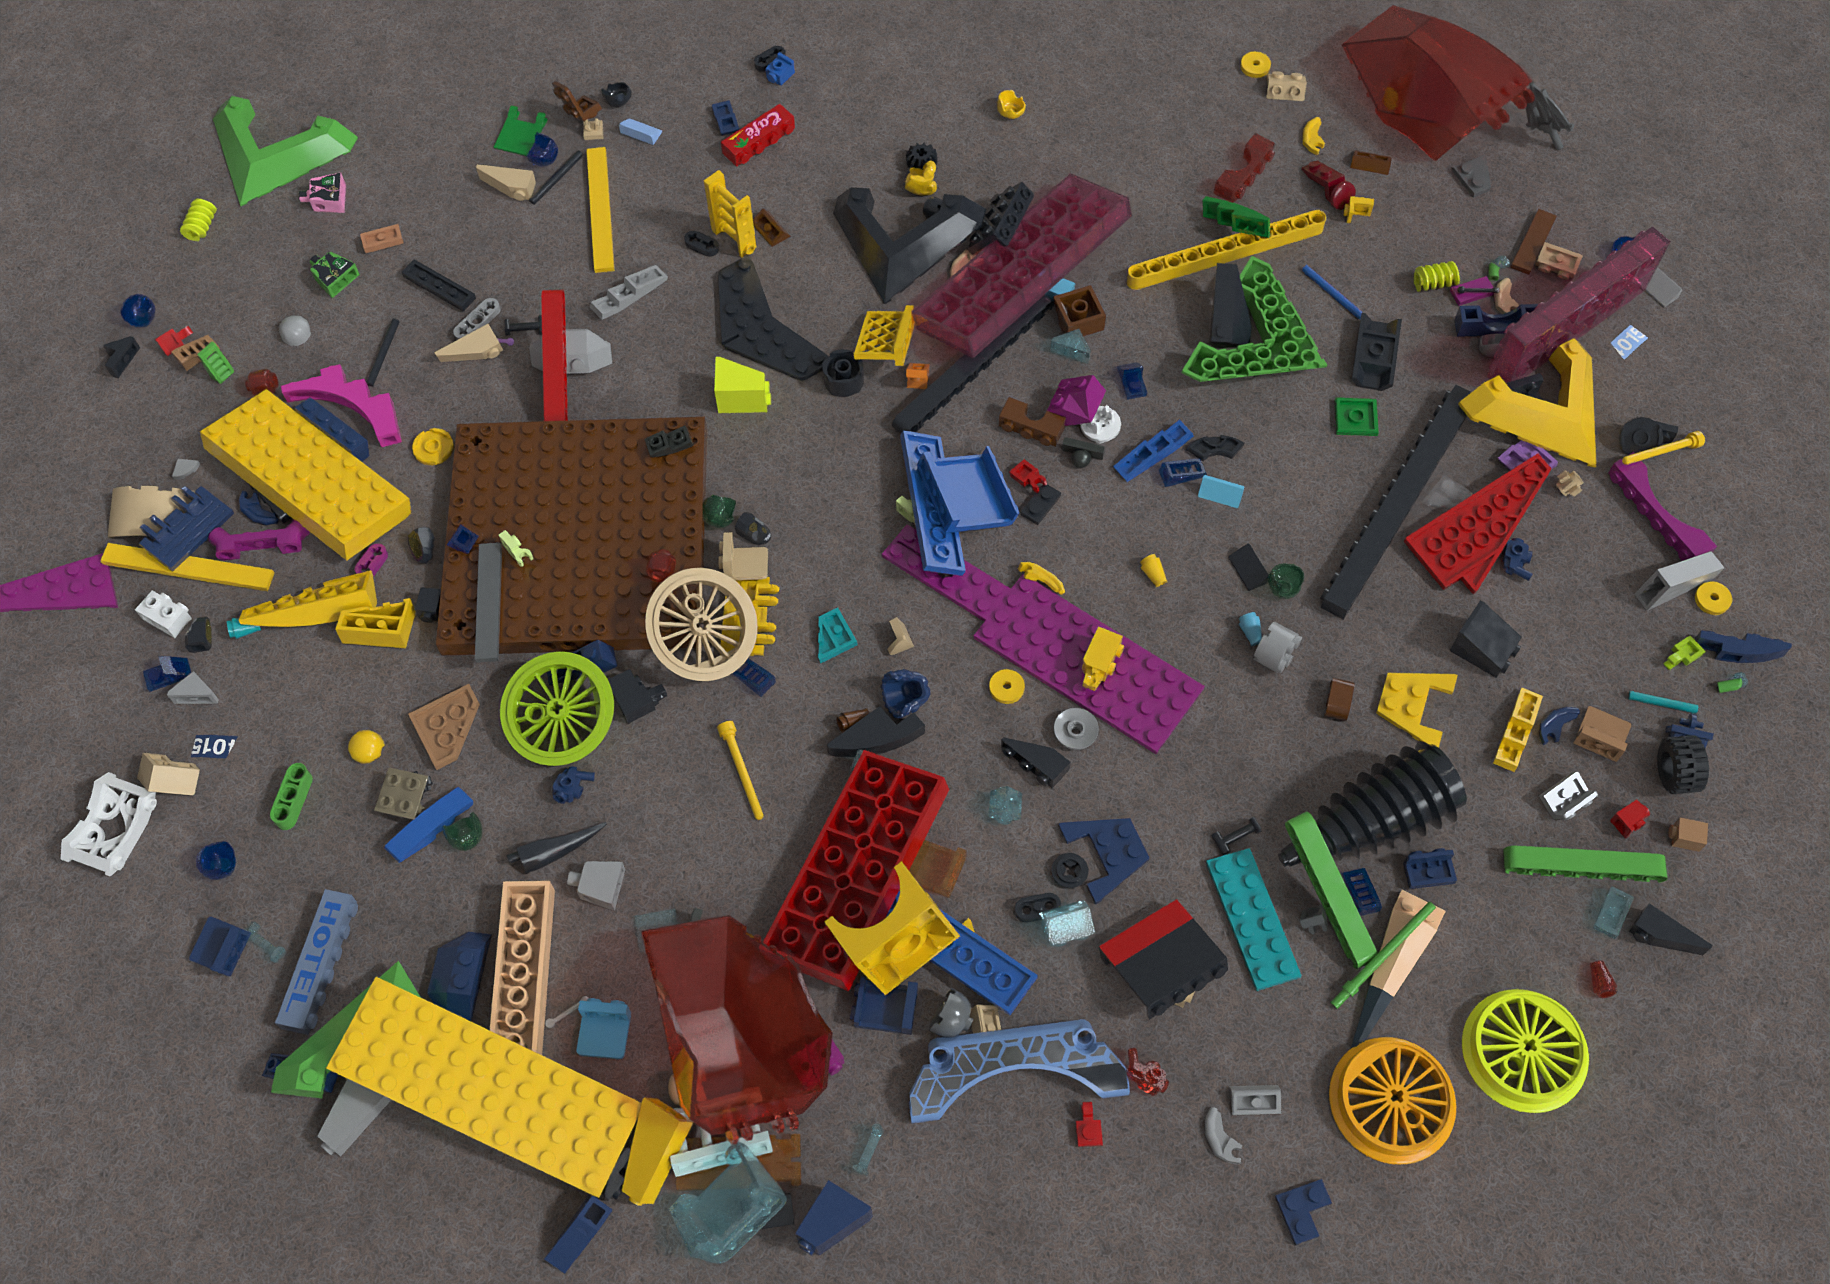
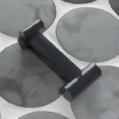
M542 315L538 316V322L510 324L509 320L505 319V335H511L513 331L538 330L539 335H542Z
M1252 817L1249 819L1248 825L1222 837L1219 831L1213 833L1211 837L1222 855H1225L1231 851L1228 847L1229 844L1252 832L1259 834L1262 832V828L1256 818Z

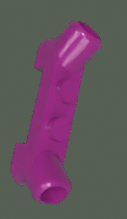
M293 520L285 529H268L261 532H244L243 534L230 535L223 528L218 527L210 532L208 540L209 543L216 547V557L225 561L240 559V551L279 547L282 554L300 552L302 550V540L310 532L298 521Z

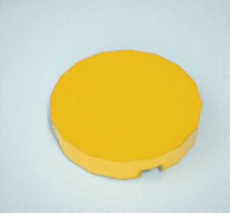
M432 428L429 429L430 431L419 433L412 444L413 454L416 459L422 464L431 466L446 461L454 450V442L450 434L443 429Z

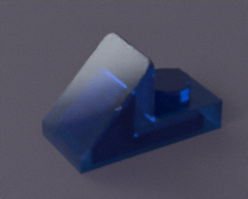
M1137 362L1117 366L1127 400L1147 396V389L1142 377L1143 366Z
M158 656L160 665L143 671L149 692L180 682L192 673L188 658Z

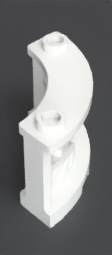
M109 772L95 780L92 795L86 808L90 812L85 821L80 820L76 827L62 839L61 860L67 862L75 860L105 871L107 876H111L117 870H121L148 824L152 811L156 807V792L147 791L146 788L118 779L115 774ZM114 788L122 790L120 796L114 791ZM129 794L139 797L137 808H134L136 802L134 798L129 799L126 803ZM109 805H110V807H111L113 810L110 811L109 813H106L107 810H108V807H109ZM121 811L126 831L115 838L104 841L105 833L99 826L100 822L113 819ZM94 833H98L97 839L95 837L92 838ZM100 850L101 855L104 856L106 859L96 856Z

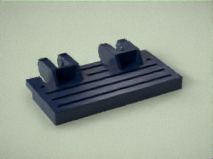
M186 486L181 488L182 493L192 500L189 504L176 495L171 498L185 513L176 508L164 519V522L155 515L149 518L154 525L161 529L158 533L145 524L139 527L143 533L154 541L152 543L145 537L139 545L172 572L209 538V534L213 529L221 527L234 514L231 508L202 486L195 493Z

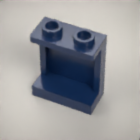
M861 976L860 983L856 982L854 997L858 998L856 1006L852 1005L850 1020H854L856 1028L911 1035L918 983L908 981V986L899 984L885 995L872 981L866 980V976Z

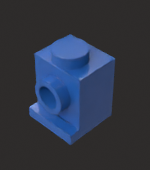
M780 52L777 54V58L766 67L767 79L771 83H777L780 86L795 73L794 60Z

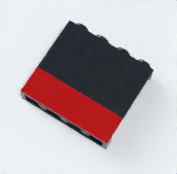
M1177 899L1099 946L1100 956L1105 965L1107 966L1110 963L1145 1005L1149 1020L1155 1016L1162 1015L1167 1008L1175 1003L1183 1002L1188 995L1202 990L1207 983L1215 978H1221L1228 971V960L1225 954Z

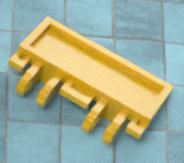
M770 577L758 580H735L746 591L753 603L757 616V632H774L776 625L772 622H766L767 607L758 606H775L778 604V599L774 596H759V594H778L779 587L775 584H770ZM730 600L724 605L723 616L736 611ZM735 615L723 619L722 625L740 626L739 616ZM722 630V635L739 642L740 631ZM757 634L755 644H773L775 637L769 634ZM721 640V647L726 652L736 648ZM754 645L750 656H764V645Z

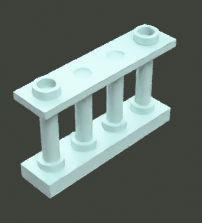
M759 1088L745 1090L739 1094L684 1108H674L675 1111L693 1123L698 1122L703 1146L702 1148L688 1151L685 1138L679 1153L670 1156L671 1165L676 1177L773 1152L768 1131H760L756 1106L763 1105ZM746 1109L751 1135L736 1138L732 1113ZM722 1115L727 1141L713 1145L708 1119Z

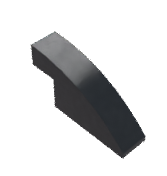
M879 706L827 744V751L830 756L860 757L863 750L875 754L885 753L900 748L925 734V724L915 713H912L896 725Z

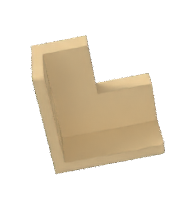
M142 753L137 778L146 790L150 792L194 795L200 769L194 763L171 761L166 755Z

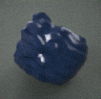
M906 669L887 672L884 674L882 684L880 685L883 690L882 699L885 702V708L888 709L890 714H893L894 718H902L916 712L930 696V688L926 677L919 672Z

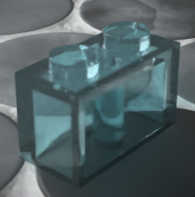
M1084 900L1039 913L1044 935L1050 946L1060 947L1067 944L1068 941L1074 939L1084 940L1089 935L1096 933L1090 907Z

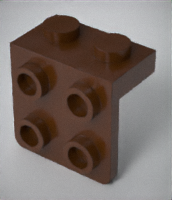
M556 81L552 83L554 94L564 103L562 105L563 109L568 115H573L575 119L578 118L586 121L587 119L594 118L598 111L602 109L597 101L585 95L575 100L568 87Z

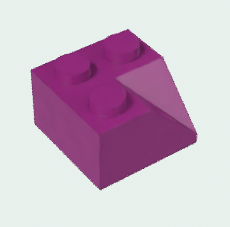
M1094 375L1062 379L1047 411L1066 417L1065 426L1092 423L1106 390Z

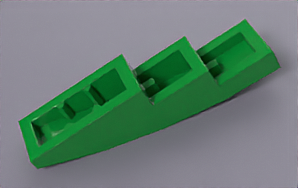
M1207 196L1202 200L1203 217L1217 219L1218 224L1231 226L1234 232L1270 237V218L1226 200Z

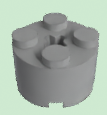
M1273 622L1268 628L1271 633L1262 637L1253 660L1276 673H1282L1284 668L1288 667L1292 661L1293 656L1290 654L1294 648H1298L1302 637L1277 622Z

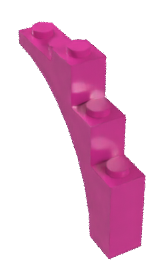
M340 364L320 369L321 376L281 386L282 393L288 403L307 400L311 397L314 400L335 402L359 413L375 430L381 447L402 442L390 394H378L371 397L365 379L353 380L347 383L345 373Z

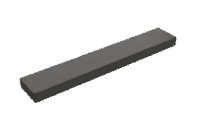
M501 543L479 544L475 642L476 663L499 661Z

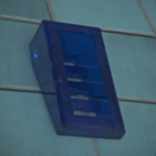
M1200 458L1163 462L1159 469L1165 487L1196 480L1207 475ZM1192 465H1195L1197 472L1193 471Z
M748 658L744 662L747 666L741 672L737 669L732 674L762 697L776 683L775 676ZM750 668H752L753 670L747 676H745L744 674ZM756 673H758V675H757L753 680H751V678H752ZM762 677L765 678L760 684H757Z
M1361 868L1342 873L1347 889L1360 916L1380 912L1382 905L1366 869ZM1362 875L1363 878L1357 881L1351 880V877H1356ZM1361 884H1365L1366 886L1359 889H1355L1354 887ZM1368 892L1366 896H1358L1359 893ZM1371 900V903L1363 905L1362 901Z

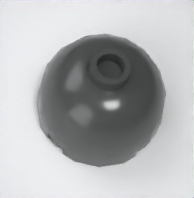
M950 988L945 995L947 1000L939 1005L929 1029L930 1032L941 1037H955L962 1030L967 1032L973 1021V1018L970 1017L971 1005L969 1000L959 991Z

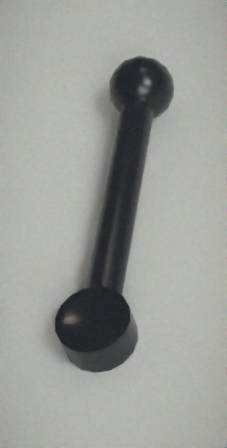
M1460 286L1457 291L1460 294L1464 292L1500 293V288H1465Z

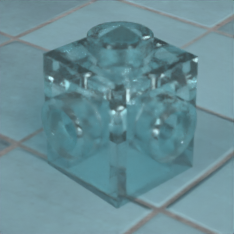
M1008 786L990 791L989 817L998 820L997 822L1000 824H1010L1011 821L1021 819V792Z

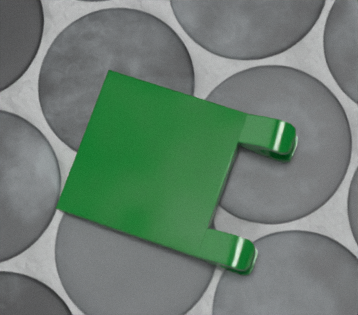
M510 106L508 117L494 145V149L529 157L543 127L548 121L545 118L546 114L538 112L535 124L517 120L520 112L517 111L518 107Z

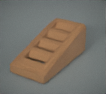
M206 335L174 349L171 353L179 364L188 371L201 362L197 355L200 351L197 348L201 347L204 349L206 347L204 343L207 342L209 344L213 340L209 335Z

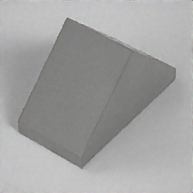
M194 671L170 689L167 694L174 704H217L219 700Z

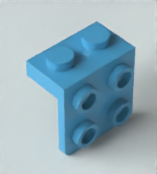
M595 998L580 1001L578 1011L582 1016L576 1050L578 1055L610 1059L624 1058L631 1019V1011L628 1005L619 1000H612L611 1003H603Z

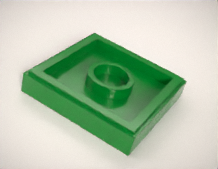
M1335 397L1336 435L1378 436L1376 399Z

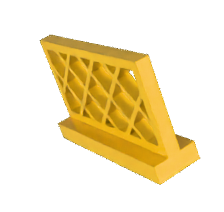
M906 305L904 311H867L854 352V359L895 360V366H904L915 325L914 305Z

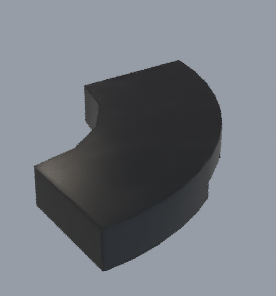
M1220 435V437L1206 436L1191 443L1186 451L1201 461L1215 455L1233 459L1245 443L1225 435Z

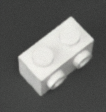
M153 590L135 609L143 620L174 638L192 619L187 613L189 609L180 602L175 604L166 594L161 593L159 595Z

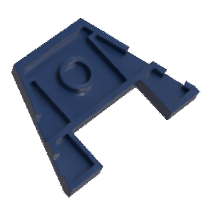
M1130 818L1062 822L1058 825L1066 844L1089 836L1108 876L1087 884L1095 904L1102 901L1118 885L1149 861V856Z

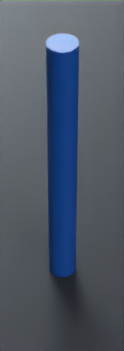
M1308 265L1303 267V273L1356 318H1361V313L1363 312Z

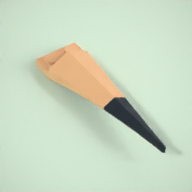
M1401 890L1391 911L1380 951L1428 902ZM1436 907L1373 972L1351 1048L1357 1047L1367 1039L1436 933L1445 910Z

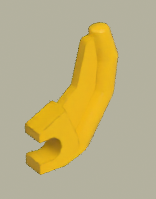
M1319 117L1308 121L1303 129V145L1315 155H1318L1320 151L1316 146L1322 149L1325 146V142L1318 135V130L1321 126V119Z
M1020 563L1018 570L1025 572V579L1032 581L1040 580L1060 595L1065 593L1063 583L1054 574L1035 563Z

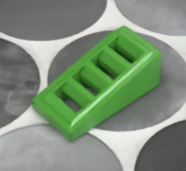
M213 341L197 354L209 376L219 384L234 373L232 366Z

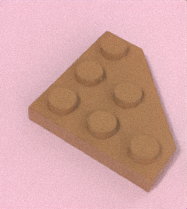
M469 684L408 714L436 770L458 760L480 704Z

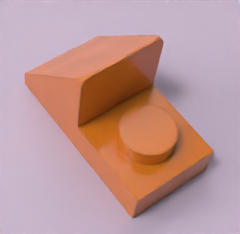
M909 363L906 371V377H908L907 388L927 389L930 364Z

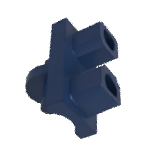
M1690 713L1687 719L1680 717L1679 724L1686 725V727L1674 724L1666 726V733H1669L1668 737L1695 735L1700 738L1705 748L1707 742L1713 740L1714 733L1695 729H1702L1704 725L1703 722L1697 721L1696 714Z

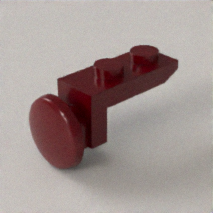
M1318 160L1302 167L1303 172L1309 179L1325 187V197L1327 201L1331 202L1333 208L1343 210L1345 204H1349L1350 197H1355L1356 189L1351 182L1345 181V175Z

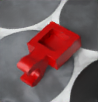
M186 326L177 333L172 328L154 340L165 355L169 356L172 354L171 351L183 346L184 343L181 340L193 332L189 326Z
M1082 1102L1083 1121H1076L1078 1147L1103 1146L1101 1120H1093L1092 1102Z

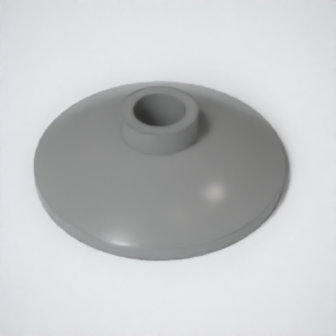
M1070 708L1060 713L1055 720L1054 734L1057 740L1069 749L1080 750L1087 748L1095 742L1098 736V722L1087 710ZM1073 729H1078V730L1080 731V733H1079V734H1073V733H1072V730H1073Z

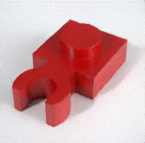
M1025 459L1009 471L1011 478L1023 487L1030 484L1031 489L1036 493L1039 492L1038 485L1036 484L1042 483L1044 486L1047 485L1046 478L1039 475V470Z

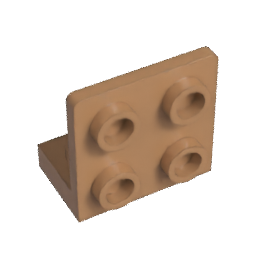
M1589 706L1574 744L1617 762L1628 745L1625 741L1630 731L1631 723Z

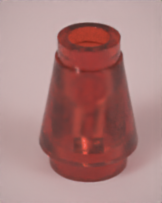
M1604 961L1592 962L1590 968L1593 992L1597 993L1599 998L1614 996L1617 993V984Z

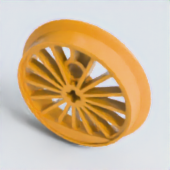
M1393 1037L1369 1039L1357 1047L1351 1048L1340 1059L1332 1074L1329 1100L1334 1120L1348 1142L1366 1156L1388 1164H1411L1434 1154L1448 1139L1456 1118L1455 1092L1450 1078L1442 1065L1422 1047L1407 1040ZM1388 1052L1395 1053L1394 1081L1385 1058V1054ZM1402 1054L1412 1058L1399 1085L1400 1058ZM1377 1059L1381 1062L1386 1080L1372 1064ZM1417 1061L1426 1071L1404 1087ZM1368 1068L1380 1084L1361 1074V1072ZM1428 1073H1430L1436 1083L1435 1085L1407 1091ZM1357 1078L1378 1091L1349 1087V1085ZM1438 1089L1441 1101L1412 1097V1095ZM1348 1093L1380 1097V1099L1351 1106ZM1396 1094L1399 1099L1393 1102L1391 1097ZM1382 1103L1380 1108L1361 1123H1358L1353 1115V1110ZM1414 1103L1441 1107L1440 1118ZM1386 1108L1387 1111L1373 1137L1363 1129V1126ZM1392 1111L1391 1144H1387L1378 1138ZM1407 1112L1415 1115L1417 1119L1416 1124L1408 1122L1406 1118ZM1424 1117L1437 1124L1432 1134L1422 1124ZM1398 1123L1405 1131L1409 1146L1397 1145ZM1417 1128L1426 1137V1140L1420 1143H1415L1411 1132Z

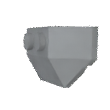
M566 329L567 374L590 373L612 364L611 344L588 329ZM541 335L530 345L529 349L532 366L543 371Z

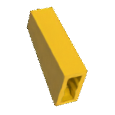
M644 1097L642 1100L622 1187V1192L629 1196V1201L639 1206L654 1204L672 1167L670 1156L679 1153L693 1124L692 1121L656 1098Z

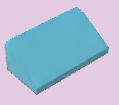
M1204 475L1198 497L1238 508L1244 486Z

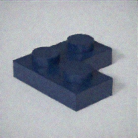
M1322 1179L1275 1196L1295 1246L1319 1237L1310 1212L1332 1204Z

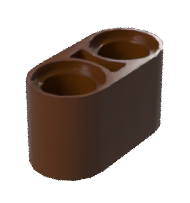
M1332 677L1331 689L1326 703L1327 709L1324 716L1347 721L1355 682Z

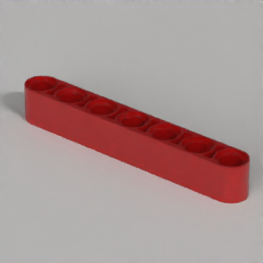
M542 290L544 421H568L564 290Z

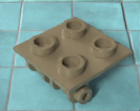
M388 768L374 811L414 820L415 817L425 811L420 801L429 776Z

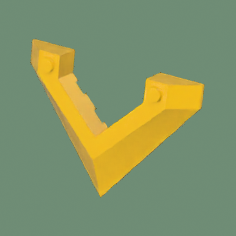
M1575 338L1559 345L1549 358V361L1561 374L1560 381H1562L1559 391V405L1513 392L1499 375L1484 382L1458 403L1472 421L1477 423L1479 421L1490 424L1492 429L1505 434L1510 432L1517 435V438L1548 451H1554L1558 455L1576 461V459L1588 463L1587 466L1596 468L1592 357Z

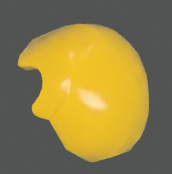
M1005 90L999 93L997 109L1002 116L1016 119L1024 114L1026 104L1023 101V97L1017 98L1013 90Z
M371 730L358 731L351 737L348 751L353 760L366 764L373 762L381 756V751L385 744L379 734Z

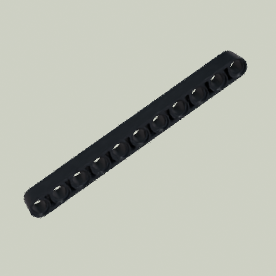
M1040 290L1033 292L894 418L892 427L899 433H902L903 430L916 433L924 426L923 423L926 420H930L938 413L937 410L941 407L944 408L955 394L958 395L966 388L965 385L968 382L971 383L977 378L980 371L987 369L995 358H999L1006 351L1005 349L1009 345L1012 346L1020 339L1018 337L1022 333L1025 334L1031 329L1033 323L1041 320L1049 309L1052 310L1054 301Z

